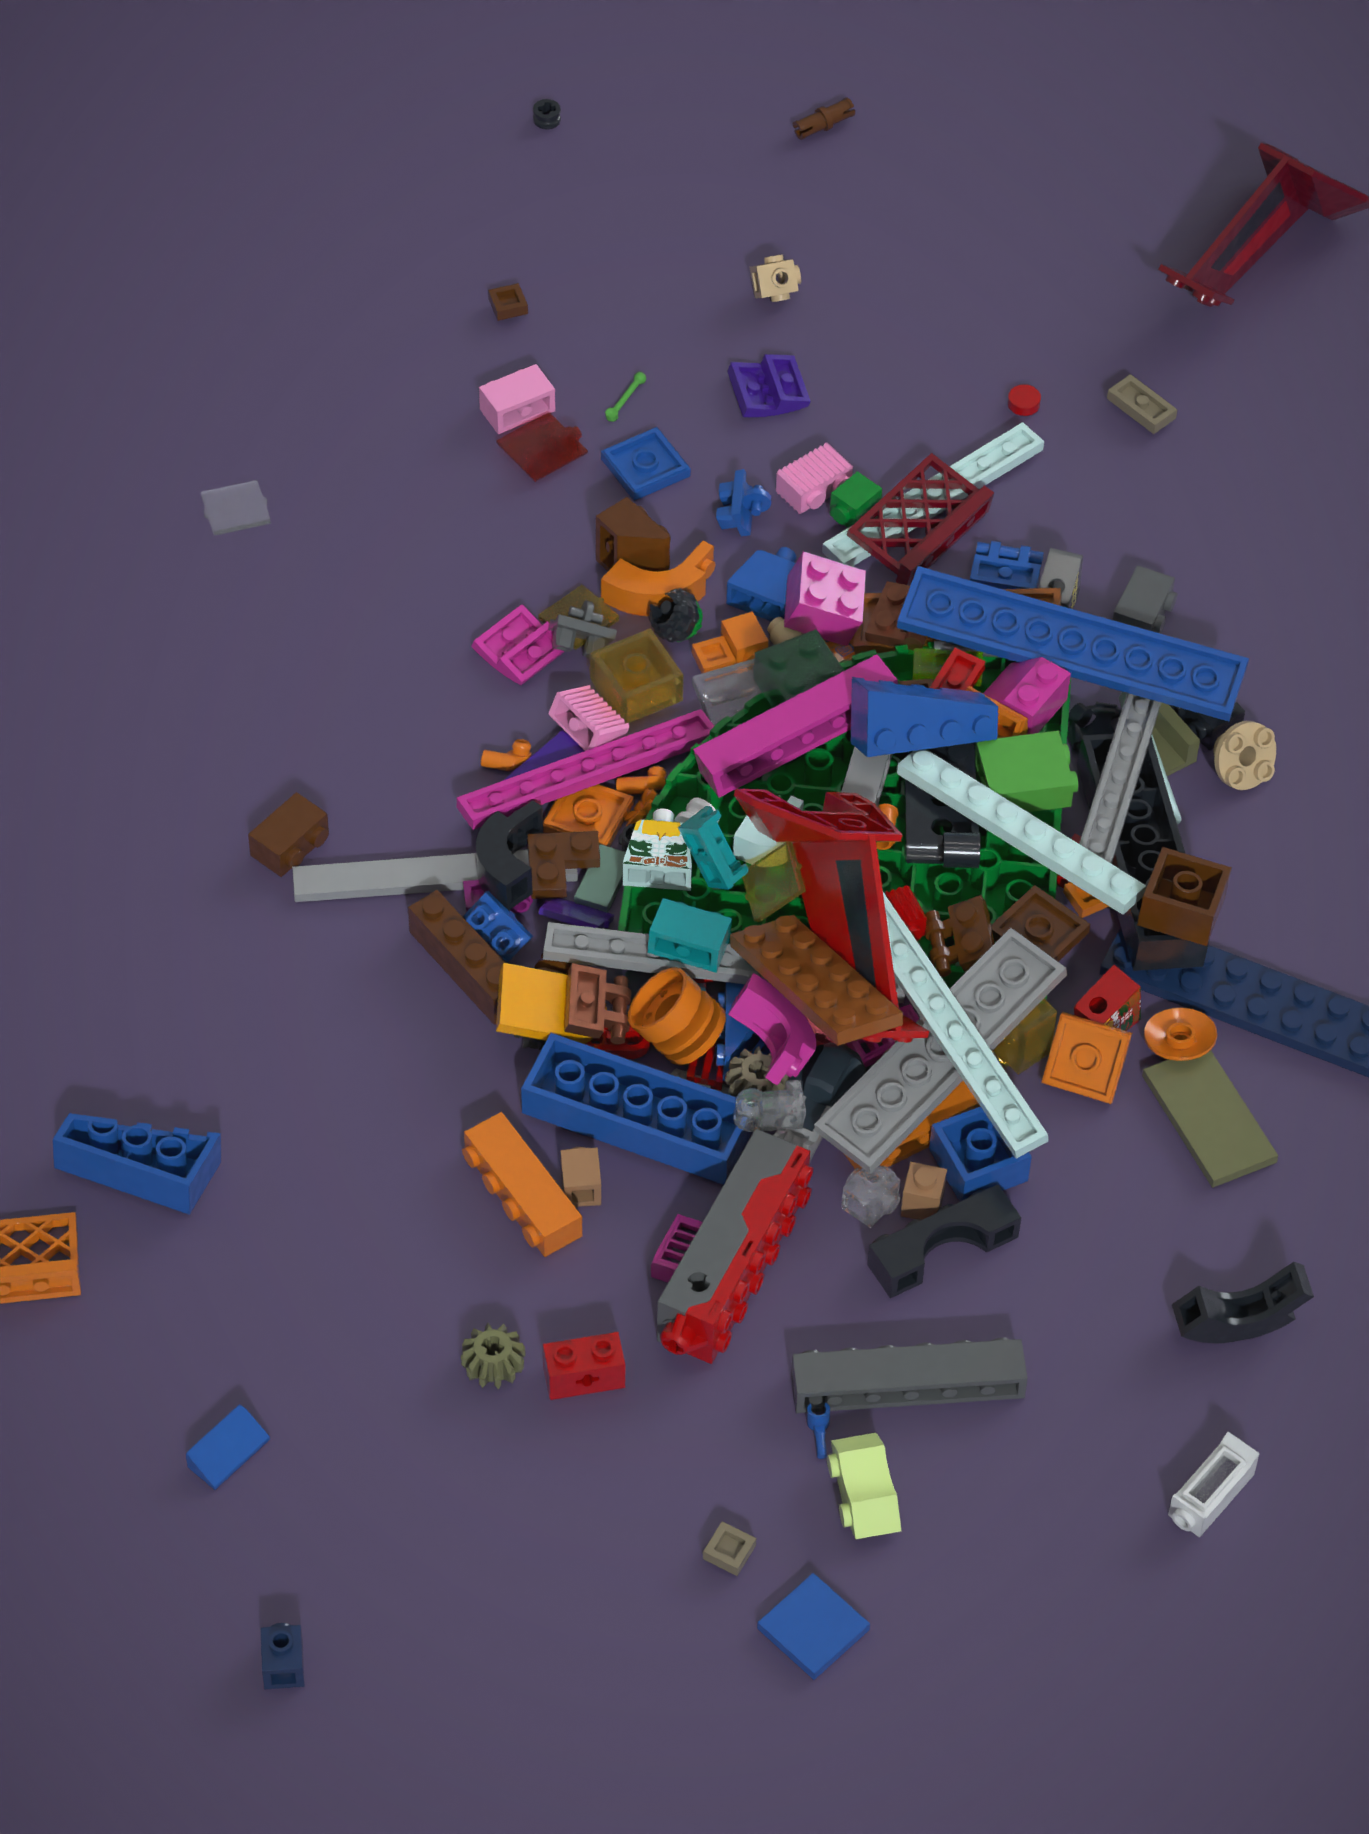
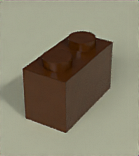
M296 792L248 834L250 856L282 877L290 869H293L292 867L299 866L304 857L315 847L318 848L324 844L329 836L328 814Z

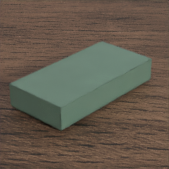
M600 844V867L587 869L574 896V902L608 912L623 883V860L626 852Z

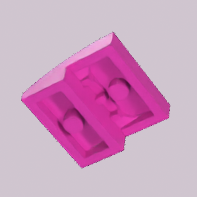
M523 604L476 638L471 646L492 667L519 685L524 684L564 653V651L552 648L554 631L548 630L549 622L547 621L542 625Z

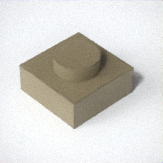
M722 1521L704 1549L703 1559L738 1576L756 1547L757 1538Z

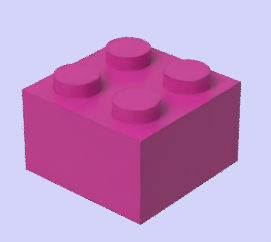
M803 551L788 575L784 627L847 646L863 622L866 571Z

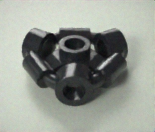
M1096 702L1095 705L1086 706L1083 703L1074 705L1069 712L1067 732L1072 748L1074 750L1080 749L1082 735L1114 734L1115 731L1111 726V720L1118 717L1119 721L1122 710L1118 709V705ZM1092 714H1094L1096 718L1092 721V723L1087 725L1092 717Z

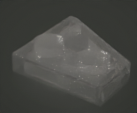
M757 658L695 675L692 678V685L702 709L714 726L727 715L732 717L744 708V703L764 691L768 692L769 687Z

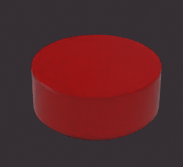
M1017 385L1009 392L1008 407L1013 413L1020 416L1033 415L1040 408L1041 394L1031 385Z

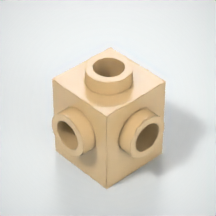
M783 254L765 257V264L750 267L755 298L771 296V301L777 302L790 299L791 292L799 291L798 284H801L800 269L798 265H794L793 259L783 260Z

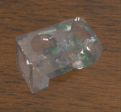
M801 1080L786 1081L784 1090L762 1092L749 1088L741 1091L736 1098L733 1120L737 1127L748 1132H754L755 1129L761 1131L803 1129L806 1108Z

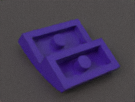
M764 354L761 363L731 362L727 372L743 417H767L785 414L808 407L811 402L794 355Z

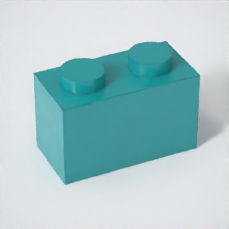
M663 898L649 930L647 953L717 973L730 940L732 918L717 912H709L688 906L683 902H675Z

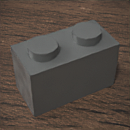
M1137 565L1114 610L1113 620L1161 634L1166 621L1164 614L1166 611L1171 612L1176 603L1178 593L1173 592L1175 578Z

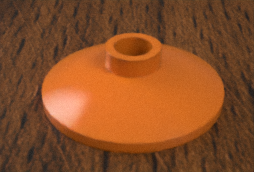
M1171 1008L1163 1010L1149 1019L1144 1029V1039L1149 1049L1160 1057L1176 1061L1193 1060L1207 1054L1214 1047L1217 1041V1028L1211 1018L1200 1011L1189 1008Z

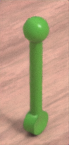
M637 372L634 375L633 383L616 405L606 410L605 415L608 421L614 422L618 419V411L638 385L645 383L646 375L643 372Z

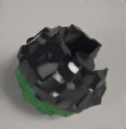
M682 588L673 589L665 593L674 602L666 600L661 605L650 604L651 612L649 617L651 626L654 629V633L663 640L666 639L672 643L675 641L682 642L696 635L697 631L702 627L703 615L698 601H696L694 595L683 591Z

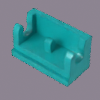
M705 806L680 825L678 829L708 887L729 890L734 886V883L748 873L749 868L746 863L741 865L740 861L736 860L717 823L721 818L719 810L713 811L711 806Z

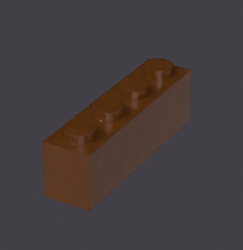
M435 890L408 907L409 931L495 1025L497 1022L499 974L505 962L438 890Z

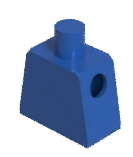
M781 547L776 555L763 550L756 551L728 580L726 604L748 613L753 611L754 615L769 621L777 617L785 619L787 580L797 559L795 552L787 547Z

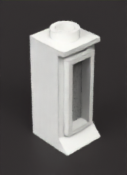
M1227 1431L1219 1446L1183 1487L1172 1496L1168 1515L1173 1519L1174 1523L1181 1529L1191 1531L1200 1538L1254 1476L1259 1452Z

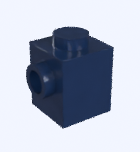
M276 1623L271 1627L261 1628L264 1690L305 1687L301 1625Z

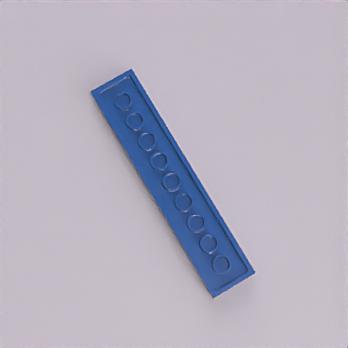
M920 566L917 567L897 620L898 629L1016 662L1043 657L1069 671L1072 678L1225 721H1230L1249 662V658Z

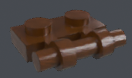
M981 895L949 906L950 919L941 921L939 912L935 910L925 914L927 917L925 936L931 942L932 950L929 952L930 961L936 967L941 977L950 975V965L959 962L963 971L967 972L995 944L987 905ZM954 936L955 945L946 947L945 938Z

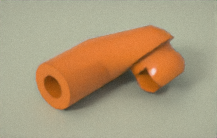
M517 739L512 744L513 749L506 753L484 750L481 766L512 771L532 756L530 752L531 744L527 740Z
M653 766L649 768L648 776L618 777L616 780V790L628 795L643 794L646 789L662 790L666 784L665 777L667 772L663 767Z

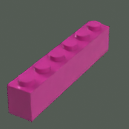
M876 654L694 748L699 771L718 798L851 730L852 677L864 678L867 681L879 682V680L891 681L894 684H898L897 678Z

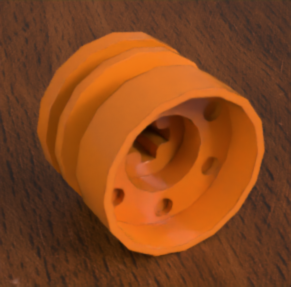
M675 967L662 970L651 977L639 989L628 1011V1022L632 1028L648 1042H652L661 1054H664L672 1064L676 1065L692 1063L703 1056L715 1044L726 1022L724 1008L706 991L701 990L700 986L681 968Z

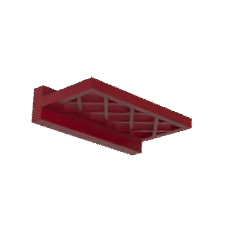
M931 453L847 531V536L897 575V583L910 586L918 566L928 569L989 512L994 492L985 485L979 490ZM931 466L942 474V480H925L924 472ZM905 489H920L921 499H904L903 491ZM926 489H943L945 500H928ZM949 489H961L969 496L965 500H950ZM885 508H900L901 519H883V510ZM905 508H923L924 519H907ZM928 508H946L947 516L944 519H930ZM864 527H879L880 538H867L860 531ZM884 527H902L903 539L885 538ZM908 527L925 528L926 536L923 539H909ZM887 547H904L905 556L897 561L887 553Z

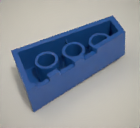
M852 677L851 744L866 757L997 739L998 706L981 692L948 688L933 689L926 688L923 685L911 684V686L894 684L891 681L879 680V682L867 681L864 678Z
M69 1113L53 1138L54 1168L190 1215L221 1163V1133L207 1132V1136L189 1134V1129L174 1127L173 1132L152 1129V1124L137 1122V1125L125 1126L118 1125L116 1119Z

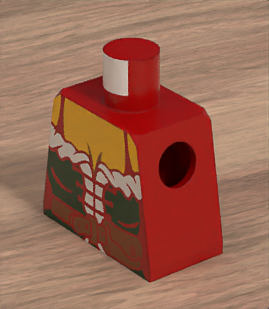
M1113 965L1076 1003L1074 1015L1127 1031L1141 1020V986L1117 966Z

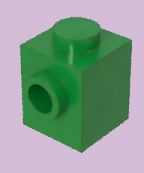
M857 471L831 493L830 516L837 523L848 528L851 527L882 499V488Z

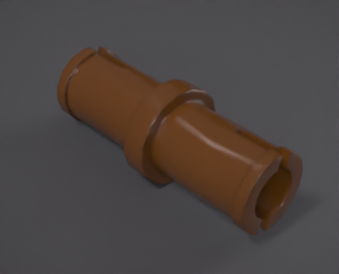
M846 97L826 108L821 106L815 110V113L794 121L793 128L799 127L794 132L800 140H803L821 130L828 131L833 128L834 124L855 116V110H849L854 105Z

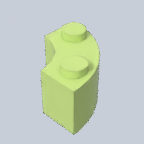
M870 1433L831 1440L833 1454L827 1455V1465L830 1477H837L843 1502V1504H839L842 1526L850 1527L855 1539L900 1532L901 1523L897 1493L889 1473L885 1446L878 1434Z

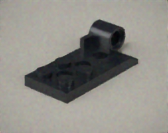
M975 742L927 749L976 780ZM913 751L904 752V758ZM904 779L906 863L942 864L943 868H979V825L948 805H935L931 801L935 797ZM937 826H944L951 832H943V835H938L932 829Z

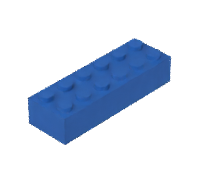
M550 1033L521 1088L523 1114L723 1185L740 1158L754 1129L755 1104L745 1103L737 1107V1097L554 1033Z

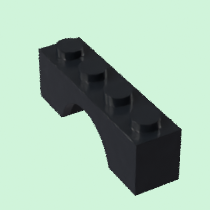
M998 1184L988 1189H979L973 1192L967 1199L957 1204H947L940 1208L937 1213L923 1220L915 1219L908 1223L904 1229L891 1235L884 1234L876 1238L869 1245L867 1265L891 1299L923 1283L924 1259L937 1246L948 1242H965L973 1244L985 1252H989L1019 1237L1021 1216Z

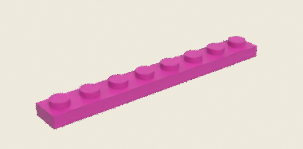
M702 709L459 796L457 797L456 807L472 830L482 827L485 821L497 811L509 817L514 811L522 808L532 800L539 805H543L690 751L692 746L696 743L700 744L710 735V730L714 725Z

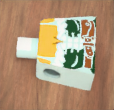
M657 809L653 813V820L641 819L636 822L623 860V886L691 891L692 863L690 849H688L678 829L683 823L674 822V813L672 811Z

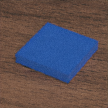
M658 427L601 451V460L634 501L691 476V468Z
M812 1573L758 1621L757 1629L807 1675L815 1680L870 1630V1623L817 1575Z

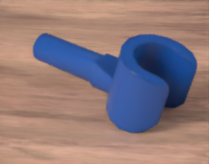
M810 1403L807 1407V1425L811 1430H814L817 1458L824 1459L827 1457L825 1429L828 1428L830 1423V1406L824 1403V1414L816 1415L811 1411L812 1406Z

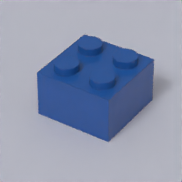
M981 1106L932 1124L929 1150L938 1166L947 1169L946 1179L959 1202L967 1199L973 1192L979 1189H988L998 1184L1003 1191L1028 1181L1032 1159L1031 1154L1028 1152L1015 1158Z

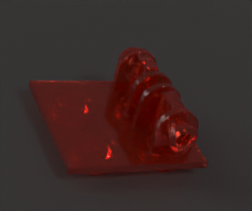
M550 412L496 440V443L534 482L588 453V450L579 442V439L582 437L580 429L577 426L564 427Z

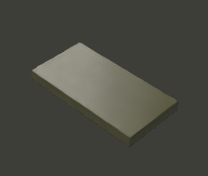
M1211 1050L1202 1057L1193 1060H1166L1143 1069L1142 1077L1212 1188L1277 1163V1152Z

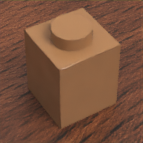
M574 1147L561 1150L562 1189L575 1207L601 1205L598 1147Z
M910 1162L903 1191L901 1217L923 1220L937 1213L941 1208L944 1197L947 1169Z

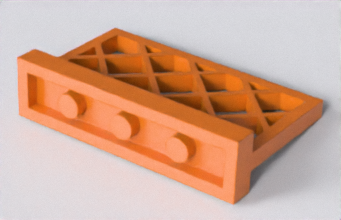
M76 1212L0 1220V1245L4 1244L12 1249L5 1257L0 1259V1304L81 1295ZM69 1226V1230L59 1239L48 1234L54 1227ZM25 1230L30 1233L21 1243L10 1238L16 1231ZM38 1240H42L50 1245L40 1255L29 1249ZM59 1251L70 1258L69 1260L49 1262ZM21 1255L32 1261L30 1264L11 1265Z

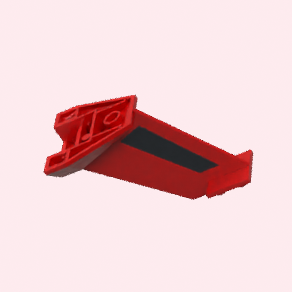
M735 789V798L756 829L776 842H788L811 931L899 1009L876 842H901L902 833L875 803L857 793L826 792L823 811H802L767 790ZM903 1015L902 1026L861 1039L879 1043L882 1041V1038H892L899 1042L909 1043L913 1041V1038H928L929 1030Z

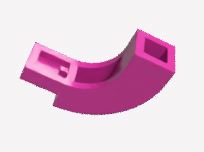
M753 973L734 999L728 1015L750 1028L765 1042L772 1056L765 1078L778 1085L785 1074L790 1078L798 1076L816 1050V1038L804 1014L774 986Z

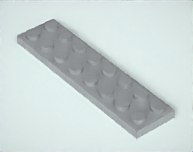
M1010 928L950 988V991L990 1050L993 1051L1067 976V970L1058 961ZM920 1018L916 1022L925 1029L929 1030L924 1021L922 1020V1018ZM930 1030L928 1038H913V1041L909 1043L897 1041L814 1124L815 1132L871 1174L963 1079Z

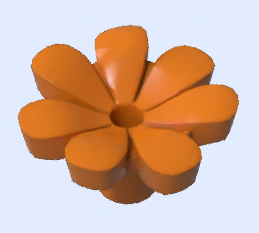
M646 789L643 792L642 801L639 800L633 808L635 811H631L626 815L624 821L628 822L626 826L636 823L641 819H646L651 809V803L657 795L654 789Z

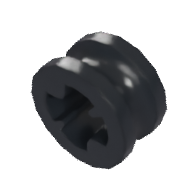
M542 99L534 104L533 121L537 127L547 130L556 128L560 124L561 108L558 102L551 99Z

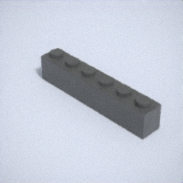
M1004 1337L996 1338L992 1341L971 1342L969 1340H960L951 1344L936 1345L925 1342L916 1346L905 1347L884 1345L875 1349L860 1350L849 1347L840 1351L829 1352L807 1350L799 1354H793L791 1372L796 1413H807V1407L810 1403L812 1412H824V1403L830 1406V1411L1019 1399L1025 1398L1028 1379L1022 1339L1010 1340Z

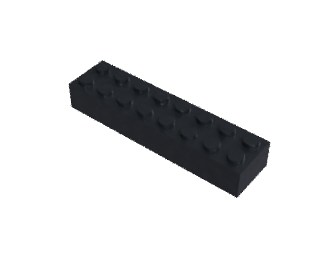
M1114 734L1082 735L1077 768L1089 812ZM1152 737L1150 738L1112 861V865L1145 884L1146 888L1162 847L1185 853ZM1143 897L1125 914L1122 915L1117 911L1133 971L1204 966L1208 945L1204 946L1137 926Z

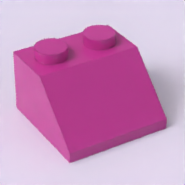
M1043 657L1014 662L1005 668L983 694L1028 718L1027 734L1039 733L1068 699L1071 673Z

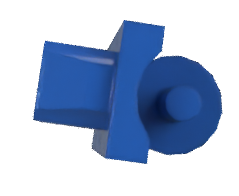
M745 469L736 470L734 481L719 484V497L722 504L732 505L717 508L716 519L722 530L737 527L741 537L751 535L752 516H759L761 512L770 508L771 495L761 485H755L754 487L746 482Z
M489 891L485 892L463 916L470 926L507 963L534 937L515 918L516 915L512 911H508Z

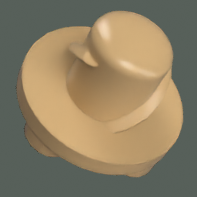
M1242 721L1231 726L1215 741L1213 748L1215 769L1218 777L1226 785L1238 790H1248L1262 782L1269 781L1274 775L1276 742L1274 732L1271 729L1254 721Z

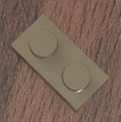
M1131 374L1108 390L1107 399L1153 434L1176 419L1178 409Z

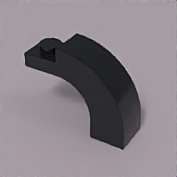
M533 800L514 811L509 817H506L499 811L495 812L482 825L476 840L479 884L484 893L489 891L508 911L533 894L532 868L513 855L528 844V834L543 833V807Z
M1292 1262L1263 1283L1243 1291L1225 1293L1197 1286L1174 1302L1172 1308L1181 1337L1203 1343H1229L1253 1339L1286 1326L1296 1320L1293 1311L1312 1299L1314 1295L1304 1265Z

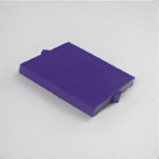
M563 898L545 901L538 913L571 925L601 929L608 928L614 919V914Z

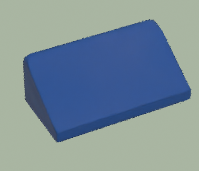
M239 1404L187 1451V1467L216 1490L270 1440V1436L249 1411Z

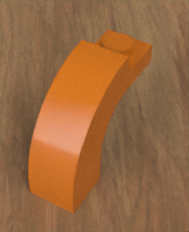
M702 541L680 565L660 572L640 569L620 558L601 578V601L617 610L639 616L650 615V604L661 605L666 600L674 602L670 596L665 595V593L673 589L682 588L683 591L694 595L696 601H699L706 594V579L712 575L715 569L714 546Z

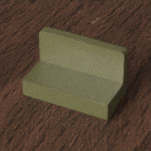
M1161 703L1152 735L1166 775L1169 776L1197 761L1200 739L1170 705Z

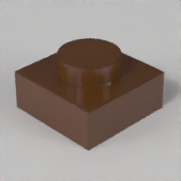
M519 283L488 290V299L497 321L528 314V304Z

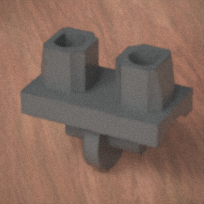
M587 600L584 601L581 609L570 606L568 616L571 617L559 614L556 620L551 619L548 630L554 631L553 649L570 652L573 650L575 638L584 639L586 641L583 656L594 660L603 658L608 644L615 640L617 630L597 625L602 623L603 615L594 613V603Z

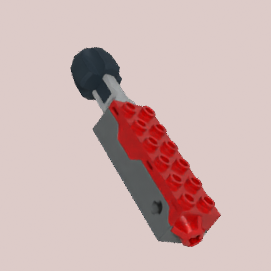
M830 1042L816 1046L815 1052L798 1076H792L786 1086L788 1097L793 1105L781 1127L774 1135L755 1129L658 1300L657 1341L662 1343L669 1352L677 1355L688 1354L712 1364L718 1352L725 1353L732 1338V1332L730 1331L735 1322L740 1324L743 1321L748 1309L747 1300L751 1293L756 1295L759 1292L765 1276L763 1273L767 1264L772 1266L775 1263L780 1251V1240L783 1236L789 1237L796 1222L795 1213L799 1207L804 1209L810 1199L812 1188L808 1187V1184L813 1174V1167H810L809 1164L823 1139L821 1135L815 1132L814 1124L867 1072L860 1055L848 1046H837L835 1043Z

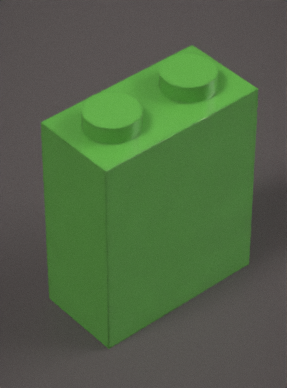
M1059 730L976 742L975 768L981 784L1027 812L1072 806L1073 792H1078V778L1075 771H1070L1068 744H1062Z

